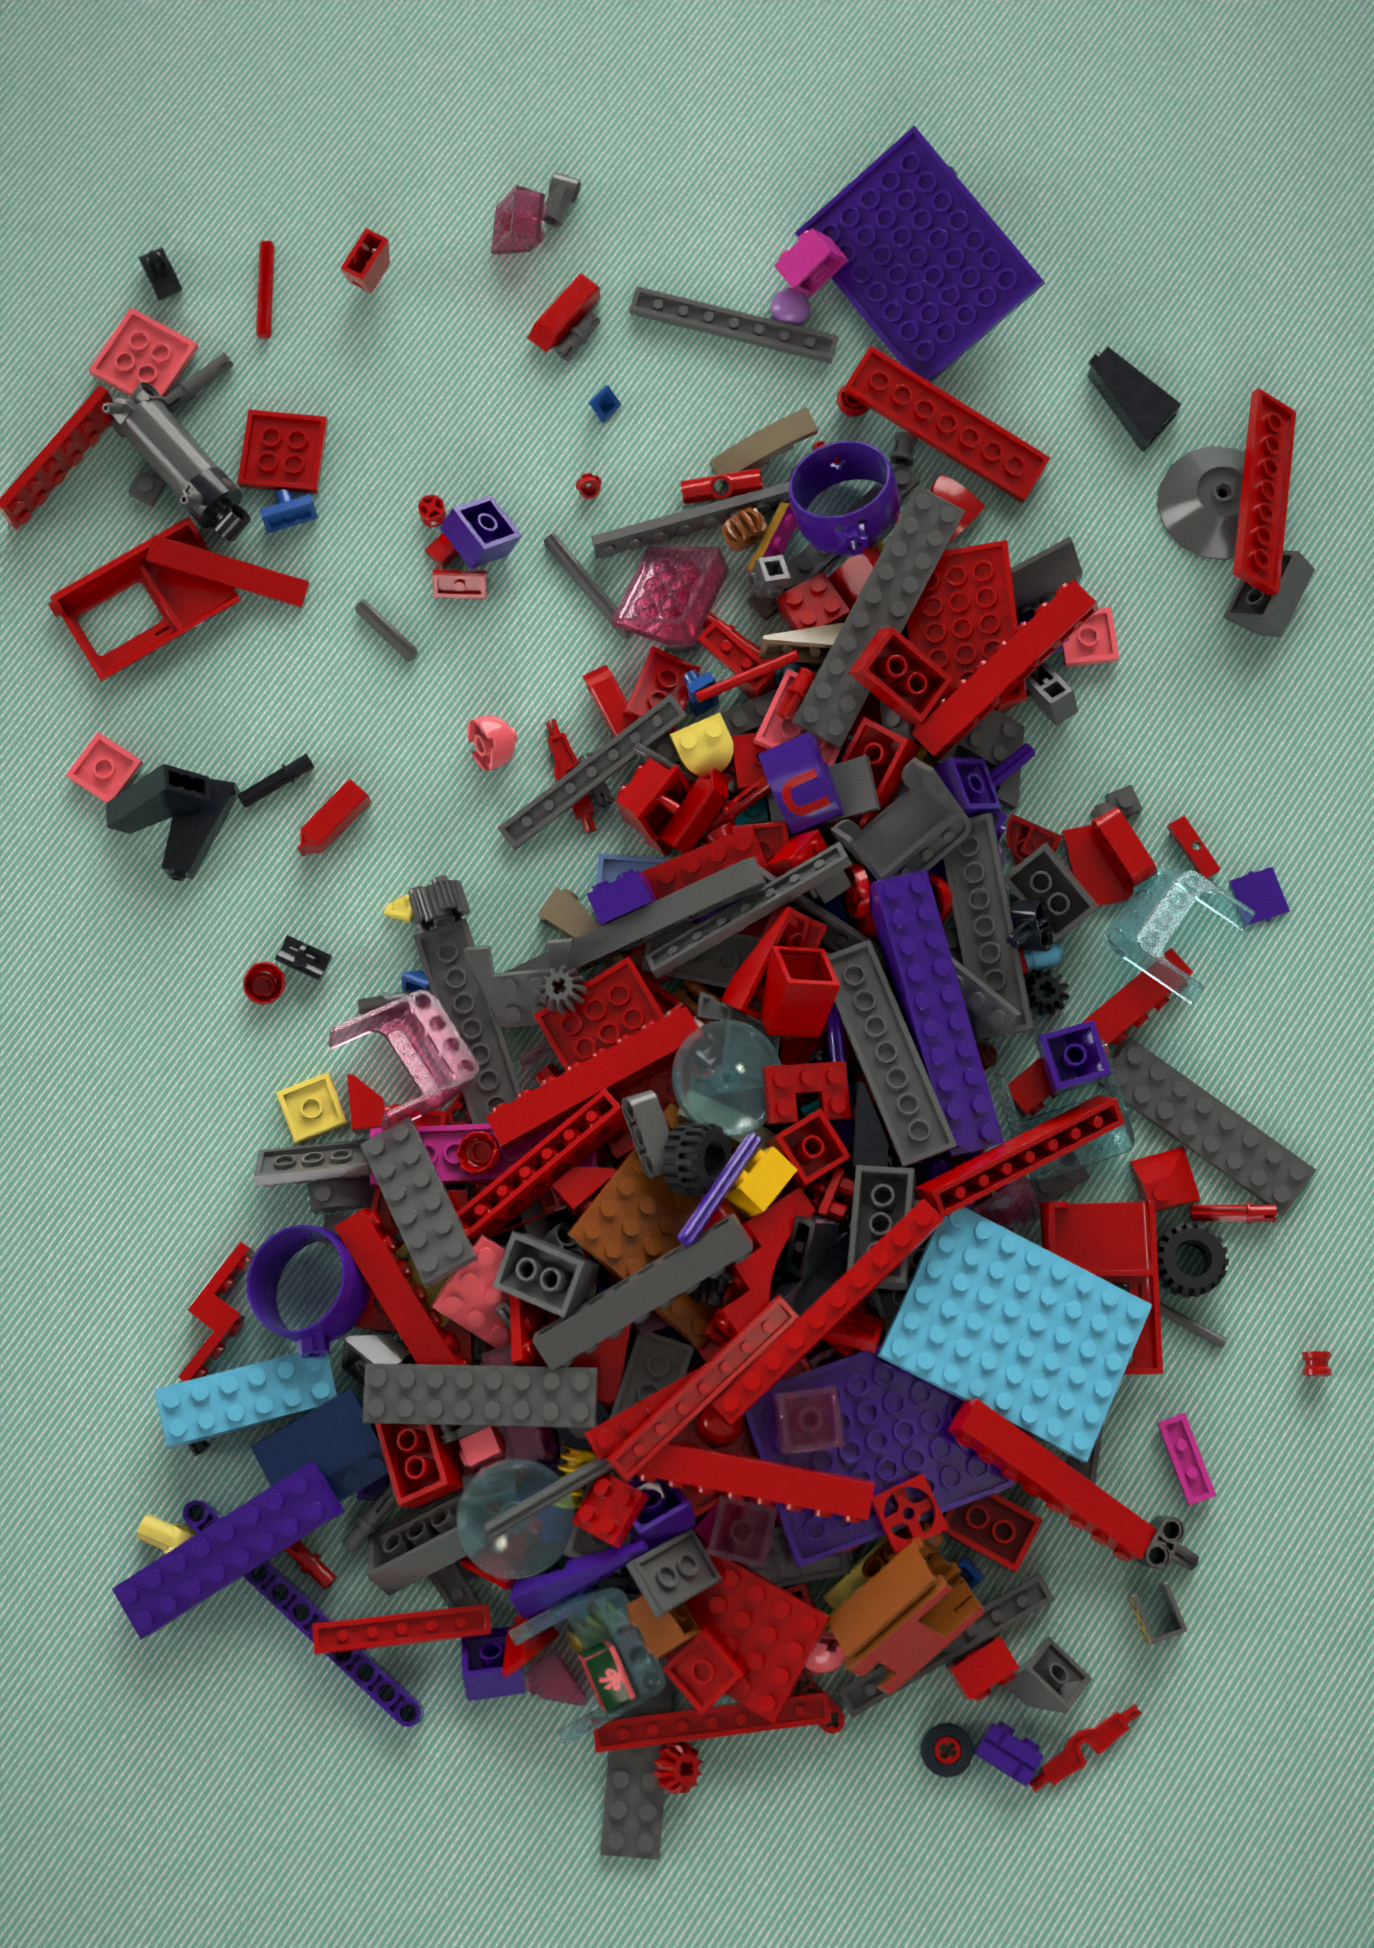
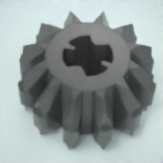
M561 965L558 972L554 968H550L551 976L549 978L542 976V980L546 984L538 987V991L543 994L540 997L541 1002L548 1004L547 1008L551 1012L558 1010L560 1014H565L567 1007L572 1012H575L576 1007L574 1004L576 1002L584 1004V1000L580 995L587 993V989L582 986L585 983V979L582 976H578V971L574 968L568 971L566 966ZM562 987L566 989L563 993L560 991Z

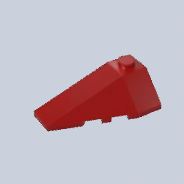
M787 907L733 975L721 1001L761 1021L760 1011L771 946L804 947L810 918Z

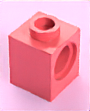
M492 1426L485 1427L459 1440L462 1447L459 1455L463 1464L476 1472H479L482 1467H490L509 1458L499 1431Z

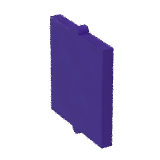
M1273 867L1258 872L1249 871L1247 875L1229 881L1246 926L1263 920L1269 922L1272 917L1290 911Z

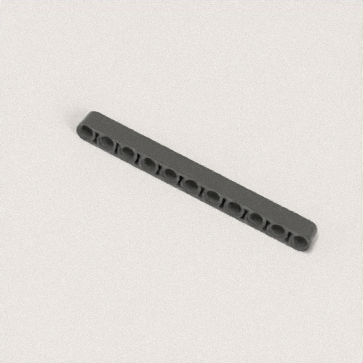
M748 858L574 939L568 971L574 968L578 971V974L763 888L766 886V882L756 858ZM548 952L505 972L549 969Z

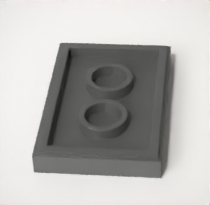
M693 1528L626 1564L656 1618L723 1580Z

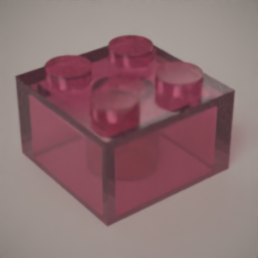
M836 1386L772 1394L780 1454L844 1446Z

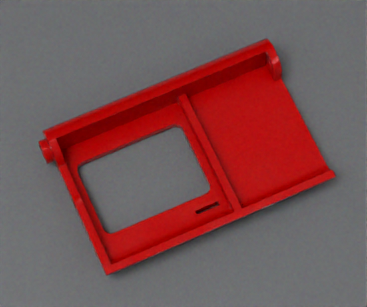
M189 516L157 534V536L210 551ZM151 537L49 596L52 601L48 603V606L55 617L62 616L102 682L242 601L233 587L146 562L152 540ZM142 583L160 611L163 620L103 656L98 655L77 621L78 617L134 584Z
M1155 1201L1068 1204V1202L1040 1203L1042 1248L1109 1283H1126L1129 1286V1293L1152 1304L1132 1352V1361L1127 1364L1123 1375L1163 1374Z

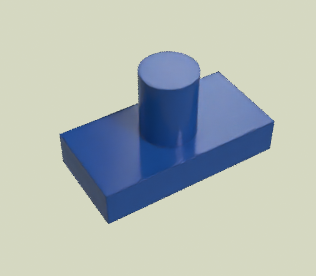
M287 489L276 493L275 496L278 504L259 509L267 534L318 519L311 494L293 499L291 492Z
M691 670L683 676L687 686L690 707L696 717L719 704L718 695L700 703L695 695V692L716 684L715 678L710 671L700 676L696 670Z

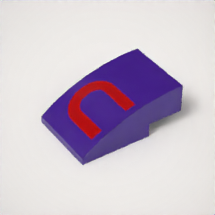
M804 733L758 754L776 802L793 835H798L844 815L828 764L823 762L815 736Z

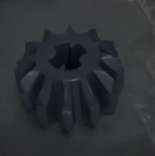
M1039 969L1036 971V977L1033 975L1027 977L1029 983L1026 984L1029 1002L1032 1001L1030 1009L1033 1011L1038 1007L1039 1016H1043L1045 1009H1047L1050 1016L1055 1014V1008L1063 1010L1065 1005L1062 1001H1067L1070 996L1063 992L1068 989V983H1059L1063 975L1059 974L1056 978L1052 977V969L1047 971L1046 976ZM1043 988H1048V993L1050 994L1048 998L1043 997Z

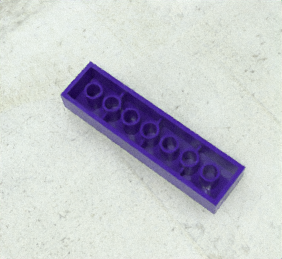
M315 1461L311 1462L112 1588V1591L140 1640H142L345 1511Z

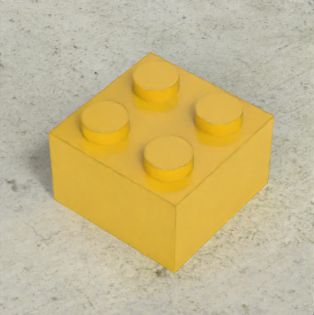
M772 1146L765 1150L758 1149L725 1198L743 1220L760 1214L767 1209L796 1173L797 1169L775 1147Z

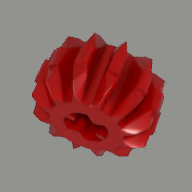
M686 1742L666 1744V1749L658 1750L660 1759L653 1761L657 1765V1770L653 1773V1775L659 1777L657 1785L665 1788V1791L672 1794L689 1793L690 1787L698 1786L696 1777L703 1775L699 1771V1766L703 1761L697 1758L698 1750L691 1748V1745H688Z

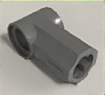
M555 172L550 182L549 196L540 215L541 220L555 228L562 226L571 202L574 203L578 197L581 180Z

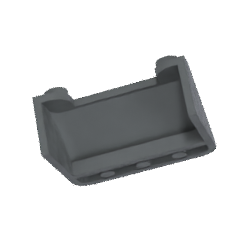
M915 757L904 766L901 778L908 789L867 825L860 829L853 821L842 820L830 829L874 881L926 869L928 871L960 844L971 831L970 819L936 771Z

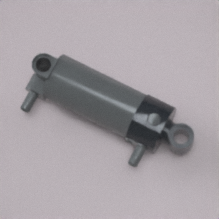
M142 381L129 398H116L112 403H104L102 406L103 412L112 414L114 417L111 421V426L120 437H126L179 498L181 504L196 522L203 528L214 527L217 533L226 540L236 541L251 521L250 515L239 506L242 499L241 491L225 472L218 468L162 403L164 400L162 395L152 385Z

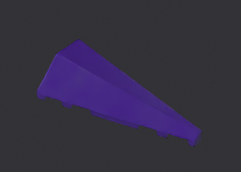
M642 1540L623 1545L619 1549L612 1548L569 1559L565 1569L514 1582L509 1600L524 1619L545 1617L632 1560L646 1553L648 1546Z

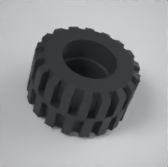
M681 1123V1125L675 1126L674 1130L670 1131L668 1140L665 1141L664 1145L665 1150L662 1159L665 1180L669 1183V1188L679 1196L705 1197L733 1156L731 1152L732 1146L729 1143L727 1133H724V1129L721 1126H717V1124Z
M1185 1223L1183 1226L1178 1225L1158 1241L1159 1279L1163 1282L1161 1286L1164 1289L1169 1288L1172 1290L1171 1294L1175 1296L1180 1294L1182 1298H1189L1191 1296L1195 1298L1208 1293L1221 1283V1279L1227 1273L1225 1268L1229 1265V1259H1226L1225 1256L1228 1250L1227 1247H1222L1221 1242H1223V1239L1220 1236L1216 1237L1213 1229L1209 1228L1206 1230L1204 1225L1199 1223L1196 1226L1192 1225V1223ZM1191 1245L1201 1251L1205 1259V1269L1201 1275L1192 1277L1185 1275L1179 1270L1175 1262V1253L1180 1246Z

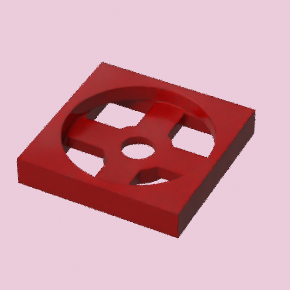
M923 1473L872 1497V1507L894 1554L904 1550L917 1537H920L923 1541L948 1529L947 1523ZM907 1487L917 1488L924 1493L926 1498L917 1503L910 1502L904 1489ZM893 1494L898 1505L896 1513L884 1517L885 1504L890 1495ZM907 1507L911 1508L914 1512V1516L911 1519H906L903 1516V1510ZM932 1510L934 1514L933 1523L928 1531L923 1532L918 1521L920 1514ZM899 1524L907 1525L912 1538L909 1540L900 1538L892 1533L890 1529Z

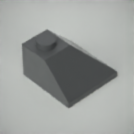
M390 1335L347 1336L344 1339L341 1368L364 1386L365 1363L409 1364L410 1352L402 1341H396Z
M1047 1637L1021 1665L1020 1669L1015 1672L1017 1677L1007 1683L1006 1686L1027 1707L1067 1713L1092 1678L1050 1637Z

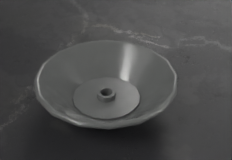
M1209 446L1188 452L1170 466L1159 487L1158 510L1166 531L1181 547L1203 558L1227 560L1235 557L1245 453L1235 448ZM1218 493H1224L1226 498L1219 497Z

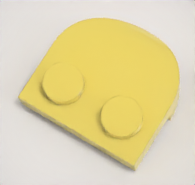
M720 712L669 735L679 756L681 766L695 776L699 777L709 773L713 768L722 773L731 761L733 741Z

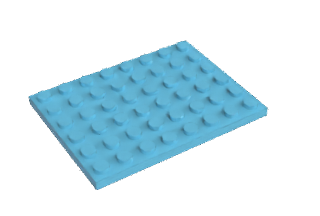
M965 1207L943 1217L945 1221L930 1236L908 1285V1290L904 1294L877 1356L963 1401L977 1398L1027 1434L1082 1462L1088 1461L1152 1304Z

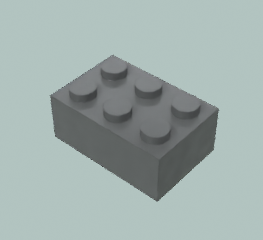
M1044 843L1004 876L1006 884L1019 900H1038L1046 903L1054 943L1058 942L1100 908L1048 843Z

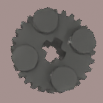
M446 875L438 876L431 880V885L413 887L408 891V900L416 925L421 933L429 931L435 926L439 927L462 920L463 916L470 913V908L459 880L448 881Z

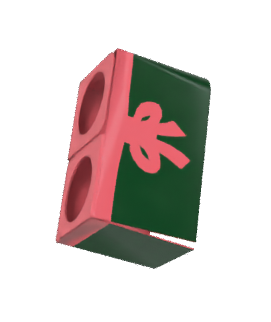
M608 1639L578 1653L594 1694L605 1712L635 1698V1692L617 1650Z

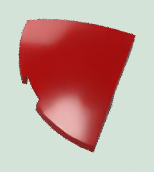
M941 473L935 479L930 492L965 510L948 542L950 544L985 508V505L968 489L952 478Z
M1011 813L1007 825L1006 841L1007 847L1011 848L1015 859L1013 862L1015 867L1044 843H1048L1056 853L1063 836Z

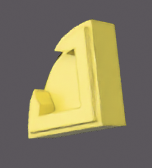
M404 895L389 903L384 911V915L411 923L413 912L408 900L409 895Z

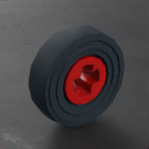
M939 1723L931 1727L923 1736L920 1745L921 1758L925 1766L933 1774L944 1778L956 1777L964 1773L970 1766L974 1755L973 1743L969 1734L960 1726L952 1723ZM949 1742L953 1743L954 1747L951 1749L955 1750L954 1755H947L945 1758H942L940 1756L942 1751L939 1750L940 1745H947Z

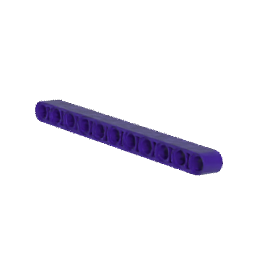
M200 1500L188 1502L183 1508L182 1513L185 1522L197 1534L223 1518L209 1503ZM200 1505L205 1513L203 1519L196 1522L192 1518V1511L196 1506ZM270 1560L263 1564L268 1571L264 1580H257L254 1570L243 1576L312 1642V1624L333 1621ZM280 1584L286 1585L289 1591L287 1598L283 1601L278 1600L275 1595V1590ZM301 1604L307 1605L310 1610L309 1617L305 1621H301L296 1615V1609ZM365 1650L352 1651V1656L348 1661L342 1660L338 1652L326 1654L400 1725L411 1727L422 1720L424 1708L420 1701ZM364 1664L371 1665L374 1670V1675L369 1681L363 1680L359 1673L361 1666ZM385 1684H390L395 1689V1697L391 1701H386L381 1696V1689ZM407 1704L413 1705L417 1710V1716L413 1721L405 1720L402 1715V1710Z

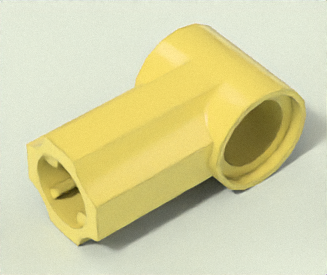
M147 1514L140 1522L136 1538L164 1550L163 1553L166 1554L197 1533L187 1526L173 1525Z

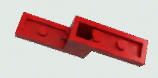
M717 619L697 637V642L735 675L765 663ZM774 670L739 685L737 688L750 700L764 695L779 687L775 683L776 671Z
M242 1242L238 1244L188 1308L190 1313L214 1331L178 1376L184 1382L206 1376L209 1371L206 1368L213 1359L216 1361L222 1356L226 1350L224 1344L231 1336L233 1338L236 1337L244 1326L242 1321L245 1317L219 1297L222 1293L226 1294L230 1291L235 1283L233 1278L240 1270L242 1272L246 1270L253 1260L251 1255L254 1251Z

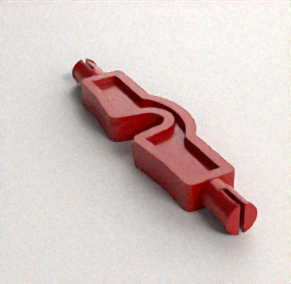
M551 719V723L548 720L545 722V725L550 735L548 745L555 761L554 775L557 782L577 767L579 763L570 747L566 734L560 733L556 719ZM588 794L572 806L574 815L577 820L581 819L586 834L591 833L590 828L592 833L597 830L592 819L594 809Z
M1133 1704L1123 1713L1114 1712L1095 1727L1084 1728L1071 1735L1066 1741L1063 1751L1042 1765V1773L1029 1782L1032 1790L1037 1793L1038 1790L1049 1782L1056 1785L1066 1776L1084 1767L1086 1759L1080 1751L1082 1743H1088L1097 1754L1104 1752L1117 1738L1129 1730L1127 1724L1142 1714L1138 1707Z

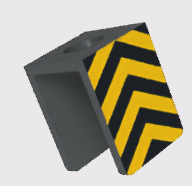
M1168 1581L1160 1582L1158 1585L1176 1628L1157 1636H1153L1137 1594L1127 1595L1145 1642L1149 1645L1188 1631Z

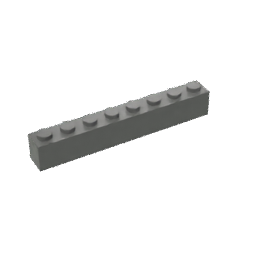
M733 1213L701 1232L693 1245L686 1247L681 1244L578 1306L567 1318L560 1317L535 1332L532 1342L551 1371L557 1367H567L575 1361V1356L582 1352L588 1354L600 1346V1341L607 1337L613 1339L625 1331V1326L632 1322L638 1324L650 1316V1311L657 1307L663 1309L675 1301V1296L682 1292L688 1294L700 1286V1281L707 1277L713 1279L726 1270L725 1266L735 1261L737 1264L747 1259L751 1255L750 1251L753 1250V1242Z

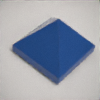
M608 385L588 402L603 423L621 406V403Z
M423 970L403 972L402 990H412L413 994L427 998L429 995V981Z
M967 1556L956 1562L962 1571L960 1576L965 1579L970 1589L985 1578L977 1565Z

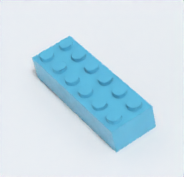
M299 1352L154 1389L168 1449L303 1415L337 1396L328 1355L321 1358L304 1359L299 1357Z

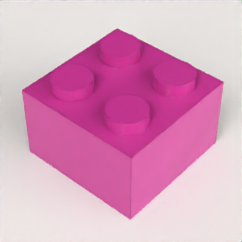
M813 228L803 232L798 237V242L791 249L785 250L779 256V261L774 265L792 289L810 297L849 261L830 237Z

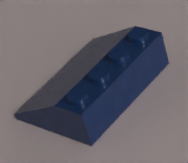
M352 1387L251 1446L270 1486H273L302 1466L315 1461L339 1502L389 1473L374 1423H362L363 1405Z

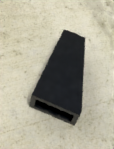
M1107 346L1102 353L1097 352L1089 361L1088 378L1139 449L1145 452L1176 418L1182 404Z
M162 764L106 803L107 828L131 834L209 803L211 801L209 776Z
M209 778L211 801L172 817L161 867L166 875H168V878L176 881H185V878L194 879L238 798L240 790L235 782Z
M838 1231L834 1252L808 1279H801L789 1274L772 1292L769 1303L777 1295H780L799 1317L803 1315L847 1272L850 1231Z

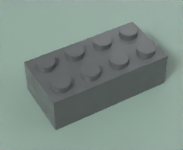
M856 1165L847 1271L914 1208L916 1174L914 1169ZM910 1255L876 1288L907 1291Z

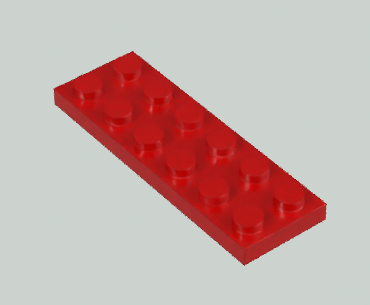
M99 385L0 497V512L14 529L18 530L21 525L26 524L30 520L32 512L39 505L46 502L53 488L64 481L67 472L81 462L83 454L90 446H94L99 441L103 431L111 426V421L114 417L112 414L104 413L102 406L104 403H112L113 399L109 391L103 386Z

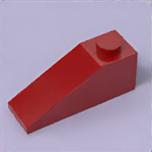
M518 1614L513 1618L516 1624L507 1630L502 1671L505 1678L527 1663L560 1635L547 1616L524 1619L521 1614Z

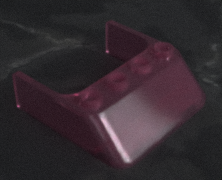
M427 990L415 991L335 1026L330 1030L328 1045L331 1049L368 1033L374 1032L383 1035L422 1094V1096L385 1112L381 1123L382 1131L409 1116L414 1120L446 1105L468 1086L479 1073L478 1061L437 998Z

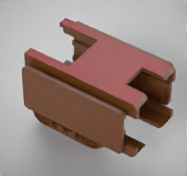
M927 1520L919 1522L923 1532L928 1531L932 1525ZM908 1527L901 1528L895 1533L896 1536L909 1540L912 1538ZM942 1532L923 1541L920 1537H917L904 1550L895 1554L888 1540L882 1544L863 1563L862 1574L867 1583L830 1615L831 1617L825 1627L828 1633L833 1632L843 1653L847 1656L842 1661L846 1669L853 1674L863 1677L879 1662L883 1664V1668L889 1676L879 1683L876 1688L885 1694H892L902 1687L985 1612L965 1579L959 1576L962 1571L957 1563H948L938 1552L937 1549L943 1540ZM931 1554H933V1556H932L929 1560L926 1561V1559H927Z

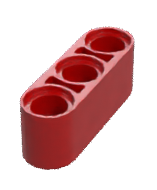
M1114 807L1091 821L1096 835L1131 887L1134 888L1158 874L1154 861L1119 808Z

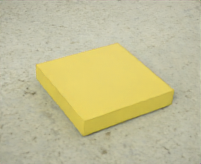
M329 1072L276 1092L296 1145L349 1125Z

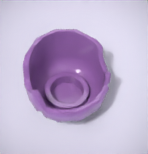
M785 288L777 292L770 305L774 320L796 326L802 325L810 314V304L807 296L792 288Z

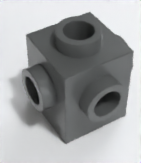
M783 555L757 558L752 571L749 573V584L751 588H754L757 598H776L784 592L791 577Z

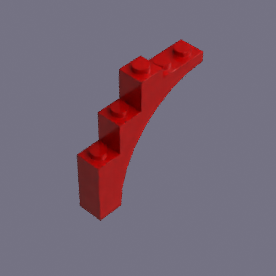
M801 1187L787 1193L769 1205L764 1212L754 1215L741 1224L753 1242V1250L747 1259L737 1264L734 1263L727 1268V1273L734 1276V1282L730 1283V1285L735 1290H739L741 1295L714 1312V1315L717 1317L716 1324L724 1334H727L728 1337L735 1336L769 1304L770 1285L776 1261L786 1241L791 1236L795 1215H812L816 1211Z

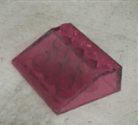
M648 547L611 620L612 626L668 646H694L729 572L720 547Z

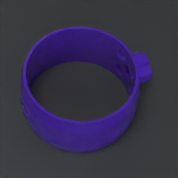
M840 441L822 446L803 458L791 475L789 500L796 524L807 542L820 551L838 555L851 554L852 556L863 554V550L866 547H873L886 538L899 519L900 492L893 468L885 455L870 444L859 441ZM839 458L842 460L841 465L836 466L834 459ZM849 480H870L884 485L880 493L870 503L854 512L839 516H821L806 511L817 495L835 484ZM859 520H865L864 524H856ZM836 526L843 527V529L839 531L835 530L834 528Z
M296 1225L284 1228L273 1234L256 1252L247 1275V1297L254 1315L274 1334L297 1342L299 1357L304 1359L327 1356L326 1354L330 1353L329 1342L341 1338L359 1322L366 1310L371 1292V1287L339 1235L319 1226ZM330 1240L336 1247L342 1264V1282L338 1296L329 1311L316 1323L300 1330L290 1331L282 1321L277 1307V1287L281 1274L290 1259L301 1249L315 1242Z

